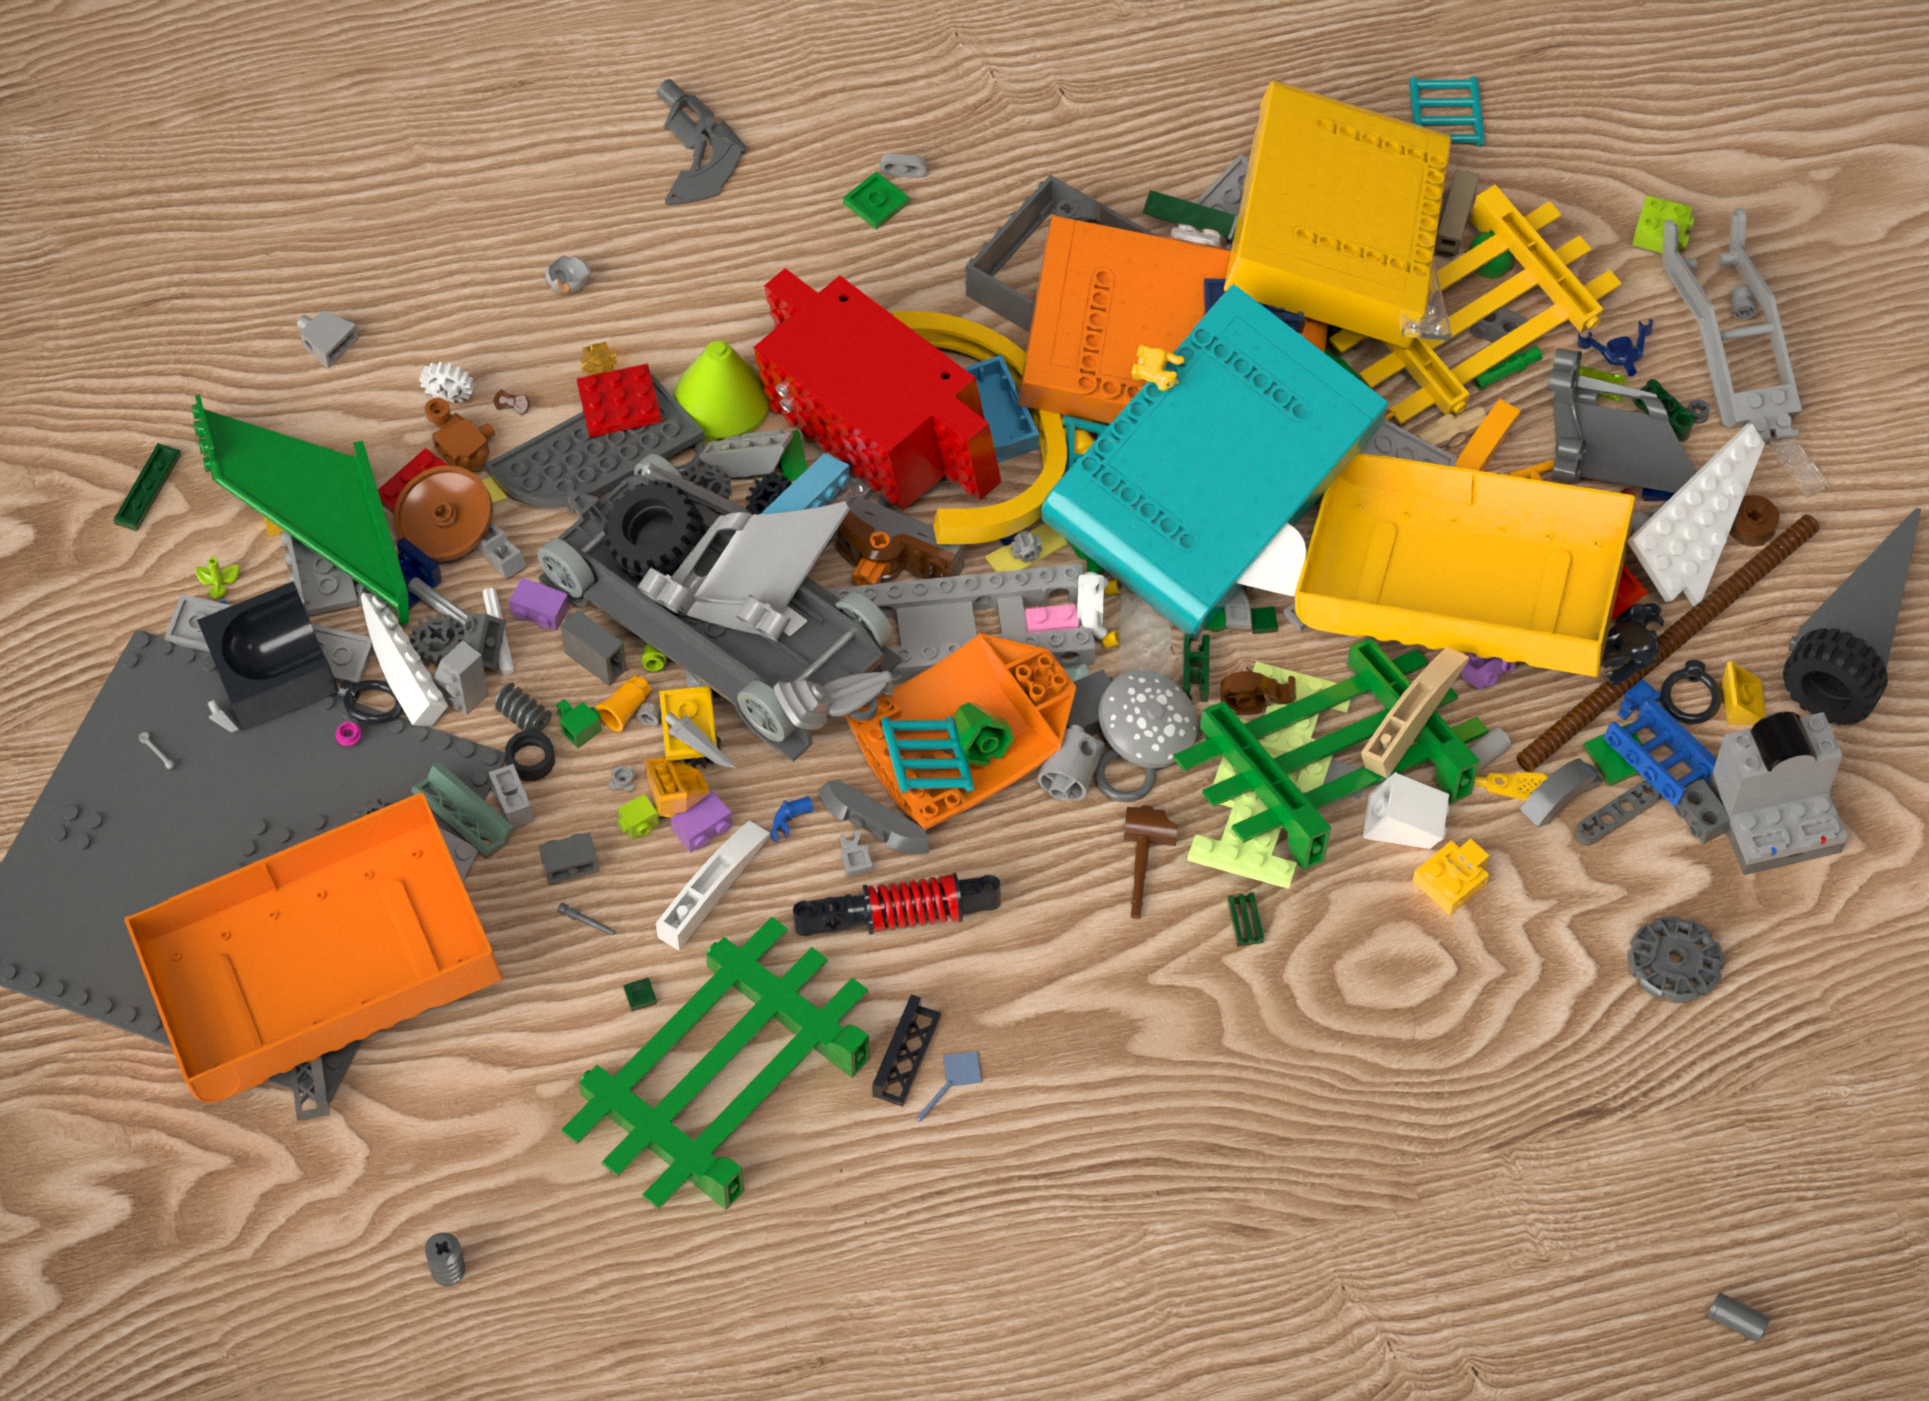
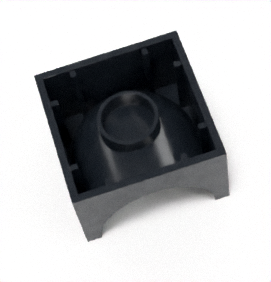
M294 581L197 620L243 731L338 693L339 689L330 665L324 656Z

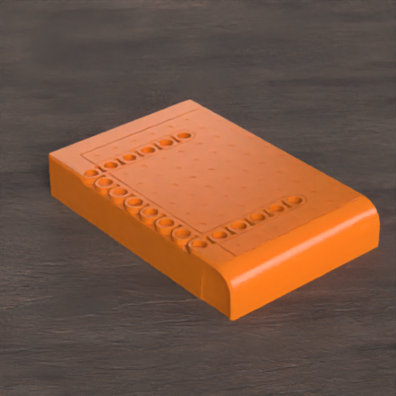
M1052 216L1045 241L1017 404L1023 407L1111 424L1148 382L1144 379L1134 380L1132 377L1133 365L1139 363L1140 356H1137L1139 345L1148 346L1149 348H1162L1170 353H1173L1204 317V278L1226 279L1231 251L1080 220L1075 221V219ZM1305 317L1306 323L1303 333L1299 334L1325 353L1329 324Z
M424 793L415 794L171 897L149 909L126 916L124 919L183 1079L192 1096L198 1101L207 1103L227 1099L264 1083L273 1075L291 1071L301 1063L314 1061L320 1058L322 1054L340 1050L350 1042L363 1040L371 1036L373 1032L391 1028L401 1020L414 1018L429 1008L443 1006L504 979Z

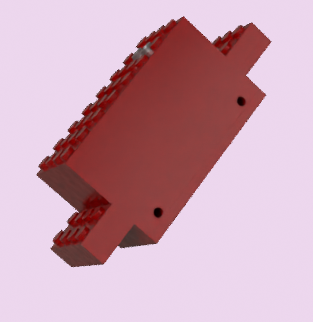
M786 268L764 285L767 295L765 299L770 306V316L774 320L775 327L770 334L753 348L756 355L755 362L760 369L759 376L765 386L764 392L770 401L768 406L773 413L782 415L791 427L796 426L801 430L806 439L815 441L824 453L829 452L834 458L849 464V469L857 479H863L872 491L881 493L891 506L896 505L902 511L945 475L951 482L956 481L960 484L968 495H974L980 501L1002 482L990 426L984 418L976 377L841 275L819 293Z

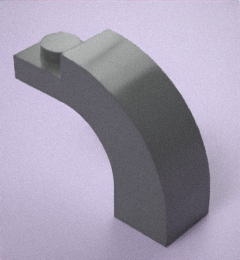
M1580 758L1575 759L1550 775L1529 796L1520 810L1537 827L1551 824L1557 814L1571 799L1581 792L1599 788L1604 780L1598 775L1599 772L1594 766L1584 763Z

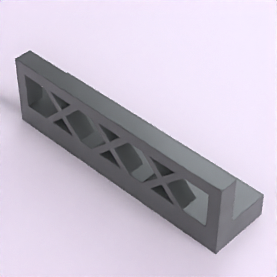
M321 1055L320 1058L308 1062L305 1066L299 1064L291 1070L298 1121L330 1115L323 1057ZM305 1074L313 1079V1083L308 1089L298 1084ZM308 1097L316 1101V1109L302 1111L301 1105Z

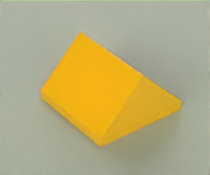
M1733 661L1727 662L1721 681L1727 725L1766 724L1767 717L1761 679Z

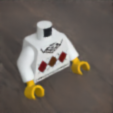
M1087 572L1084 575H1079L1078 628L1080 626L1092 628L1093 636L1102 639L1105 648H1113L1120 645L1116 640L1120 638V635L1116 630L1106 633L1107 630L1103 627L1104 592L1108 596L1120 594L1121 591L1117 589V585H1120L1121 582L1117 579L1108 580L1095 572Z

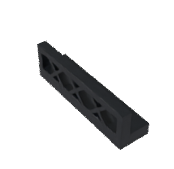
M910 995L872 1084L873 1097L901 1107L904 1106L941 1018L940 1012L921 1006V997ZM919 1014L932 1018L931 1025L919 1029L916 1023ZM919 1037L922 1043L921 1048L910 1052L907 1046L908 1040ZM909 1059L913 1066L911 1071L900 1074L897 1068L898 1063ZM900 1082L903 1088L900 1097L886 1093L888 1086Z

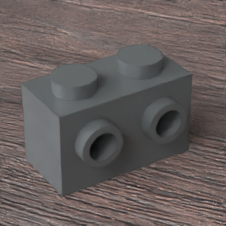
M468 614L464 625L463 641L481 654L484 670H496L506 620L488 614Z
M590 832L585 834L577 833L569 838L558 841L550 840L545 844L539 845L541 861L548 885L599 872L598 858Z

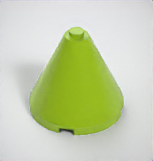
M721 340L713 341L707 345L678 379L673 391V398L704 431L705 438L702 440L709 442L755 432L765 422L770 411L768 406L770 401L764 392L765 386L759 376L760 371L728 343Z

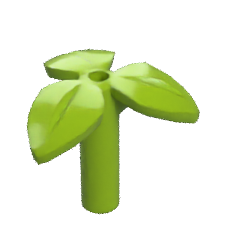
M210 557L208 559L209 568L198 566L195 568L197 578L202 584H214L209 589V596L219 599L227 593L226 588L222 584H233L239 575L240 567L239 565H232L225 568L221 573L217 558Z

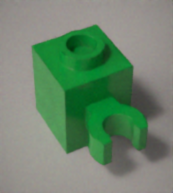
M565 699L556 704V707L559 709L557 714L561 717L559 719L561 733L578 749L601 731V716L594 707L589 708L584 702H581L573 709Z

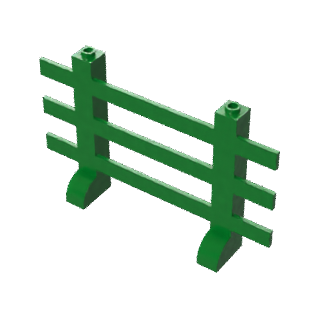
M1372 638L1363 642H1357L1350 647L1347 665L1356 674L1355 676L1243 724L1225 701L1216 705H1210L1203 710L1200 728L1209 739L1173 754V759L1185 772L1224 755L1239 774L1203 789L1202 794L1215 807L1253 790L1268 809L1232 825L1231 829L1244 843L1283 826L1288 832V844L1295 862H1297L1302 871L1324 862L1331 833V826L1317 810L1387 778L1366 769L1364 766L1306 793H1302L1287 775L1371 738L1402 694L1411 685V682L1405 675L1428 666V661L1417 649L1390 660ZM1451 687L1436 709L1458 699V695ZM1369 691L1386 708L1276 758H1272L1258 741L1265 736ZM1434 710L1414 739L1416 744L1411 745L1407 749L1390 776L1394 773L1399 774L1431 759L1436 765V778L1440 790L1449 794L1448 802L1452 804L1472 794L1480 760L1465 744L1486 735L1489 729L1477 716L1450 728Z
M772 916L741 948L725 937L718 943L714 942L706 952L707 967L715 972V974L614 1077L599 1065H596L592 1070H587L580 1078V1094L589 1102L561 1129L562 1133L578 1145L608 1116L629 1133L602 1161V1165L617 1177L646 1148L670 1166L642 1194L657 1209H660L687 1180L725 1210L744 1192L742 1167L727 1157L720 1156L717 1159L712 1154L813 1049L851 1078L870 1060L869 1035L854 1025L848 1024L843 1028L838 1024L868 993V989L854 978H851L821 1010L814 1006L798 992L828 962V959L811 947L781 979L759 964L758 961L788 931L787 927ZM732 987L754 1002L755 1005L654 1109L631 1091ZM772 1018H775L796 1035L695 1140L671 1123Z

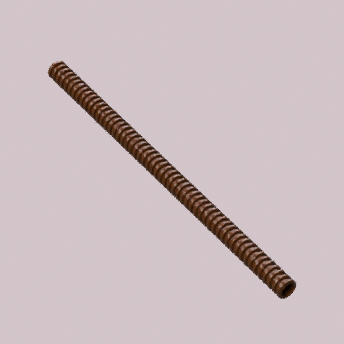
M1805 514L1796 523L1792 524L1791 527L1787 528L1770 545H1767L1754 558L1750 559L1749 562L1730 576L1728 580H1725L1717 589L1713 590L1706 598L1696 604L1691 611H1688L1680 620L1676 621L1669 629L1659 635L1660 658L1655 665L1633 673L1630 678L1621 681L1614 687L1606 680L1599 688H1596L1588 697H1585L1571 711H1568L1566 715L1550 726V729L1544 731V734H1541L1527 748L1518 753L1516 759L1519 766L1527 772H1533L1535 768L1539 767L1541 763L1557 752V749H1560L1574 735H1577L1585 726L1600 716L1601 712H1604L1612 703H1615L1623 694L1650 674V671H1653L1661 662H1664L1672 653L1681 648L1682 644L1690 640L1693 635H1696L1698 631L1702 630L1709 622L1725 611L1730 604H1733L1741 595H1744L1746 591L1756 585L1767 573H1770L1772 569L1787 559L1793 551H1796L1798 547H1801L1809 538L1819 532L1820 528L1816 519Z

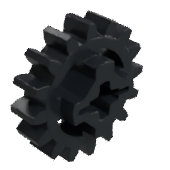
M773 472L771 477L764 474L763 481L755 480L757 485L755 488L749 487V491L752 494L745 498L750 502L746 509L752 515H760L761 511H764L793 482L782 474L777 475Z

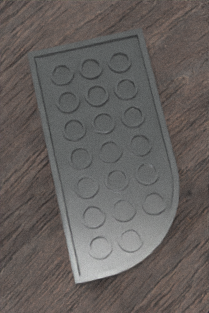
M651 374L662 422L589 438L584 412H581L485 464V468L503 491L519 501L542 507L569 506L567 491L575 490L576 492L597 497L618 486L627 477L634 476L635 465L646 455L657 454L667 459L704 439L705 435L699 425L656 377Z

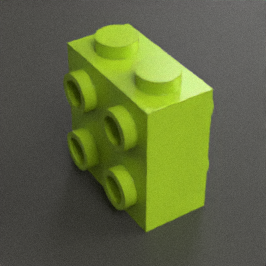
M1646 195L1632 246L1662 253L1664 221L1672 219L1674 224L1678 225V252L1680 253L1681 248H1687L1690 235H1686V231L1692 230L1695 217H1691L1693 207Z

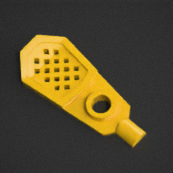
M1490 773L1486 778L1476 776L1474 786L1485 787L1490 793L1526 801L1548 777L1543 773ZM1501 780L1504 784L1498 785L1495 781Z

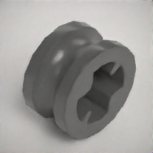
M1696 399L1688 405V411L1694 416V423L1701 424L1708 420L1710 406L1704 400ZM1696 409H1701V413H1695Z

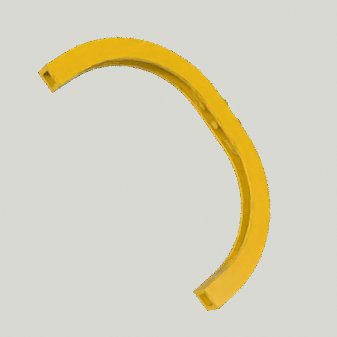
M892 311V315L935 347L959 351L981 361L1002 355L1015 382V387L1020 390L1026 353L1006 337L976 322L948 314L922 311ZM1029 408L1033 422L1039 432V447L1042 456V472L1032 486L1017 497L993 506L937 509L933 523L937 544H976L998 540L1020 532L1042 516V504L1052 488L1063 477L1067 460L1066 428L1062 426V414Z

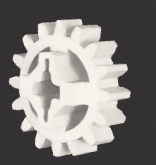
M439 362L438 366L434 363H430L429 367L425 366L419 380L421 382L420 387L426 388V394L431 393L433 395L432 398L439 397L451 403H454L455 400L463 402L464 398L469 399L474 384L472 383L473 378L468 377L469 372H462L460 366L452 367V363L443 364L442 362Z

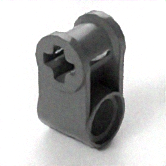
M1062 200L1057 204L1056 211L1060 217L1102 225L1101 206L1097 201Z

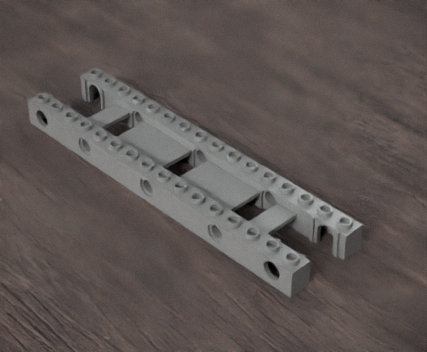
M1081 564L827 589L840 599L848 592H858L873 601L887 619L894 618V620L898 621L901 646L888 647V649L899 655L902 661L891 671L893 675L892 685H899L909 681L975 638L977 634L973 612L979 609L994 608V610H998L1002 636L997 637L1049 649L1062 668L1073 667L1083 663L1094 665L1095 643L1092 628L1080 626L1077 629L1057 631L1049 629L1047 632L1028 633L1024 607L1040 605L1046 607V605H1049L1050 592L1059 588L1067 589L1069 591V603L1077 604L1079 575H1083ZM1068 652L1078 653L1076 657L1071 659L1061 658L1063 654ZM686 671L687 688L707 686ZM720 694L712 695V703L730 702Z

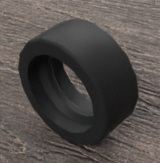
M525 730L516 733L509 739L505 747L506 765L514 764L520 780L536 781L544 778L551 772L555 764L554 747L550 738L536 730ZM537 746L544 750L545 758L538 764L524 766L516 762L515 754L523 747Z

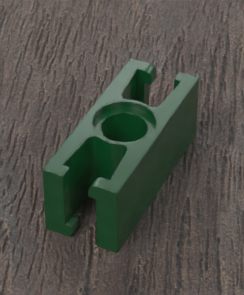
M1184 634L1183 692L1192 701V695H1190L1191 684H1201L1199 686L1201 702H1208L1210 635H1202V644L1199 645L1200 652H1191V641H1194V635Z

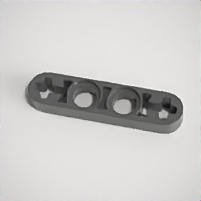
M1647 781L1639 783L1581 820L1576 828V840L1585 846L1595 844L1653 807L1657 803L1660 793ZM1644 791H1645L1646 793L1651 792V793H1652V797H1651L1650 795H1646V796L1642 797L1643 792H1644ZM1629 802L1633 804L1635 809L1633 811H1625L1622 809L1621 804ZM1610 815L1614 818L1615 822L1605 824L1600 817ZM1583 829L1587 832L1593 829L1592 835H1590L1589 833H1586L1584 835Z

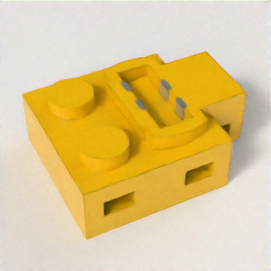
M1469 839L1461 847H1458L1451 840L1415 870L1413 882L1451 915L1487 885L1489 874L1484 868L1488 864L1490 855L1472 839Z

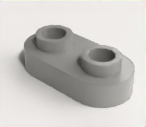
M889 153L881 158L880 170L889 176L921 178L927 173L928 163L918 155Z

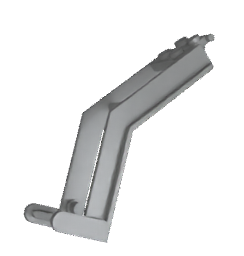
M1735 209L1734 215L1731 216L1730 248L1727 253L1719 254V263L1721 266L1728 264L1735 266L1763 308L1767 323L1719 331L1713 304L1691 272L1692 270H1697L1696 258L1686 259L1681 257L1678 252V225H1675L1672 219L1665 220L1662 267L1698 322L1722 425L1728 429L1744 427L1747 424H1753L1763 441L1771 440L1770 431H1774L1775 439L1798 436V429H1792L1791 419L1796 418L1802 411L1774 294L1744 251L1746 233L1744 209ZM1769 333L1782 385L1734 393L1722 341Z

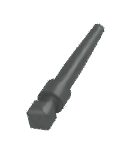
M563 902L558 906L559 913L563 915L568 914V917L573 920L577 919L611 935L615 934L614 930L581 914L579 910L573 907L570 909L569 905Z

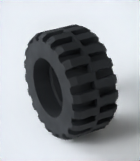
M649 481L648 485L643 483L635 485V489L631 491L629 489L626 490L620 500L618 498L613 503L614 508L608 510L606 515L608 522H605L603 527L605 545L619 566L627 574H630L632 578L637 580L643 579L651 566L654 570L665 576L667 574L673 576L703 537L702 535L706 533L703 523L704 519L689 496L678 486H672L671 483L664 481L661 484L657 481ZM660 517L673 518L669 533L660 542L651 546H636L638 534L647 523Z
M1820 628L1810 631L1801 637L1785 662L1783 680L1785 681L1784 684L1787 692H1791L1790 697L1794 702L1797 701L1800 704L1799 707L1801 709L1812 713L1811 715L1824 712L1828 723L1836 722L1837 725L1849 723L1850 725L1865 720L1872 713L1884 693L1888 683L1884 661L1881 656L1876 655V650L1872 646L1869 647L1865 644L1866 641L1862 638L1858 639L1847 631L1845 633L1840 632V629L1832 628L1828 630L1827 628Z

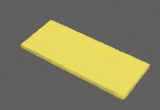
M1044 523L1030 531L1033 536L1038 534L1042 542V551H1040L1039 557L1034 561L1024 562L1021 557L1015 559L1011 551V542L985 556L984 559L995 572L1022 570L1068 545V542L1053 528Z

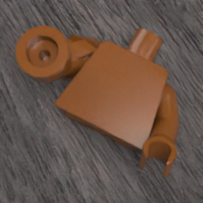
M442 398L429 400L425 405L426 418L436 424L437 427L442 428L432 434L434 449L451 466L462 467L469 471L481 470L490 453L487 439L495 435L493 427L487 422L481 427L476 428L469 419H465L456 412L455 414H450L449 404L446 400Z

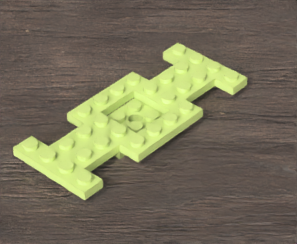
M1257 661L1253 672L1261 673L1268 678H1274L1280 684H1287L1289 676L1295 677L1296 700L1294 702L1337 684ZM1352 699L1330 709L1347 713ZM1272 703L1270 707L1267 706L1265 715L1289 704ZM1320 713L1265 736L1258 741L1272 758H1276L1317 740L1313 739L1312 736ZM1240 719L1243 722V724L1249 722L1247 720ZM1224 755L1213 785L1239 774ZM1333 755L1294 771L1287 776L1302 793L1324 785ZM1253 790L1220 804L1232 808L1221 841L1195 834L1187 861L1289 889L1297 862L1273 856L1283 826L1243 843L1231 829L1232 825L1261 813L1268 808Z

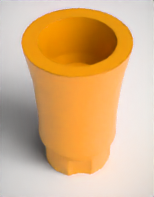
M636 675L629 681L624 682L612 695L595 706V709L601 716L600 721L612 731L621 732L629 719L651 694L652 689L649 683L641 676L638 677Z

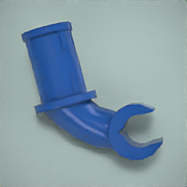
M809 796L790 802L786 800L782 802V806L776 812L771 830L773 841L778 842V830L785 834L787 840L790 831L788 824H786L787 820L790 821L792 817L813 812V805Z

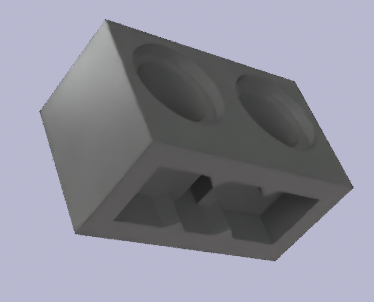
M1501 307L1471 326L1470 332L1478 338L1494 343L1529 321V319L1505 307Z
M1703 779L1687 787L1681 802L1674 807L1676 814L1689 825L1691 834L1695 838L1698 837L1702 844L1721 836L1727 831L1730 822L1728 813ZM1704 821H1708L1712 823V825L1706 824Z

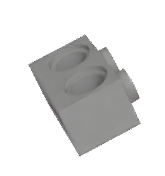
M514 764L489 772L491 788L503 817L514 828L533 822L531 805Z

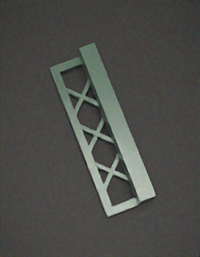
M440 762L434 764L428 777L414 785L411 790L414 794L424 793L429 807L486 857L507 844L514 826ZM429 787L436 795L428 794L423 789ZM443 805L451 806L455 812L446 810ZM461 821L469 822L474 828L466 827ZM480 837L489 839L493 844L486 845Z

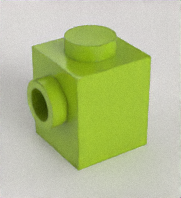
M645 794L617 808L619 817L616 820L617 825L622 833L627 832L632 840L639 836H646L652 829L659 826L658 812Z

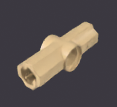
M1477 406L1457 416L1447 414L1440 418L1436 425L1414 435L1438 448L1446 444L1453 447L1464 441L1467 435L1476 432L1486 418V412L1482 407L1479 408Z

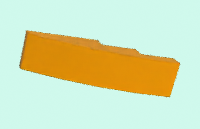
M1499 399L1458 457L1454 467L1484 471L1491 462L1494 452L1505 440L1508 430L1520 416L1521 410Z

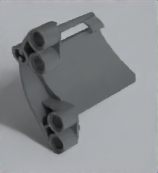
M1557 348L1548 384V390L1554 391L1557 456L1554 462L1552 480L1577 484L1580 477L1676 493L1697 473L1669 423L1664 405L1655 393L1581 376L1579 371L1582 351ZM1600 393L1641 399L1645 403L1649 414L1597 406L1595 399Z

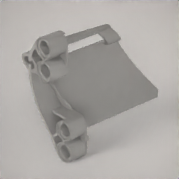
M844 501L817 508L783 513L752 515L746 512H737L719 516L672 577L668 574L665 576L651 566L637 588L671 613L689 616L741 632L762 635L777 641L791 620L790 617L788 619L784 617L782 612L849 512L850 507L848 502ZM721 530H736V533L709 574L704 577L697 576L694 568L716 534Z

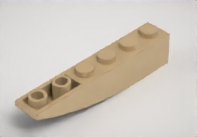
M1446 647L1419 674L1402 694L1362 750L1361 755L1366 769L1384 778L1390 776L1470 660L1468 656Z

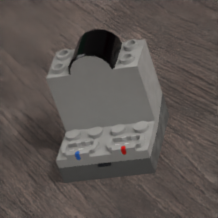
M1777 712L1760 719L1751 729L1724 735L1708 786L1725 807L1730 818L1726 834L1743 875L1834 855L1843 851L1848 837L1829 795L1843 755L1824 712L1800 717L1795 712Z

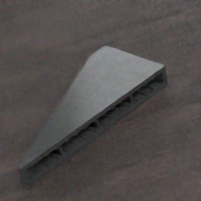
M1916 508L1800 627L1797 637L1792 636L1789 651L1794 650L1801 637L1805 636L1806 633L1820 628H1827L1828 630L1835 628L1840 629V632L1845 633L1847 631L1852 633L1854 637L1865 640V644L1869 647L1872 646L1876 650V655L1881 656L1884 661V667L1887 668L1921 513L1920 508Z

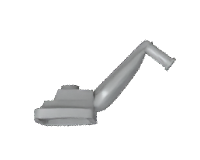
M889 671L845 676L833 680L823 687L818 683L807 680L798 683L779 681L773 686L780 705L796 727L808 730L822 728L827 723L828 715L843 716L858 710L874 699L880 692L886 696L894 692L892 685L893 675Z

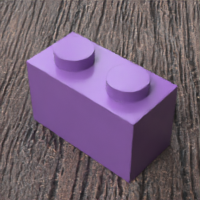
M521 578L509 600L510 612L515 618L522 621L527 620L536 623L541 628H550L555 631L558 630L570 608L567 593L525 578Z
M714 791L710 792L686 812L678 813L671 818L672 832L690 853L697 848H703L708 844L709 840L718 834L726 833L732 826L731 811Z

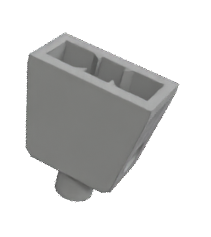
M321 311L314 319L302 315L297 322V327L301 329L300 335L304 348L328 369L359 339L356 324L326 311Z

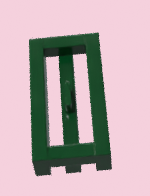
M1254 892L1249 893L1248 896H1244V894H1238V897L1229 895L1227 902L1237 947L1263 943L1264 935ZM1246 903L1250 905L1257 937H1253ZM1235 904H1240L1247 938L1244 939Z

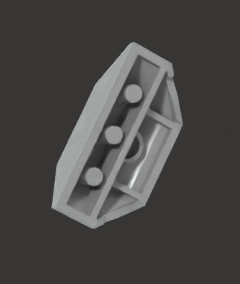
M785 428L741 434L725 438L720 442H709L699 458L711 467L718 466V471L724 470L730 478H747L759 474L769 475L776 470L794 435L792 431Z

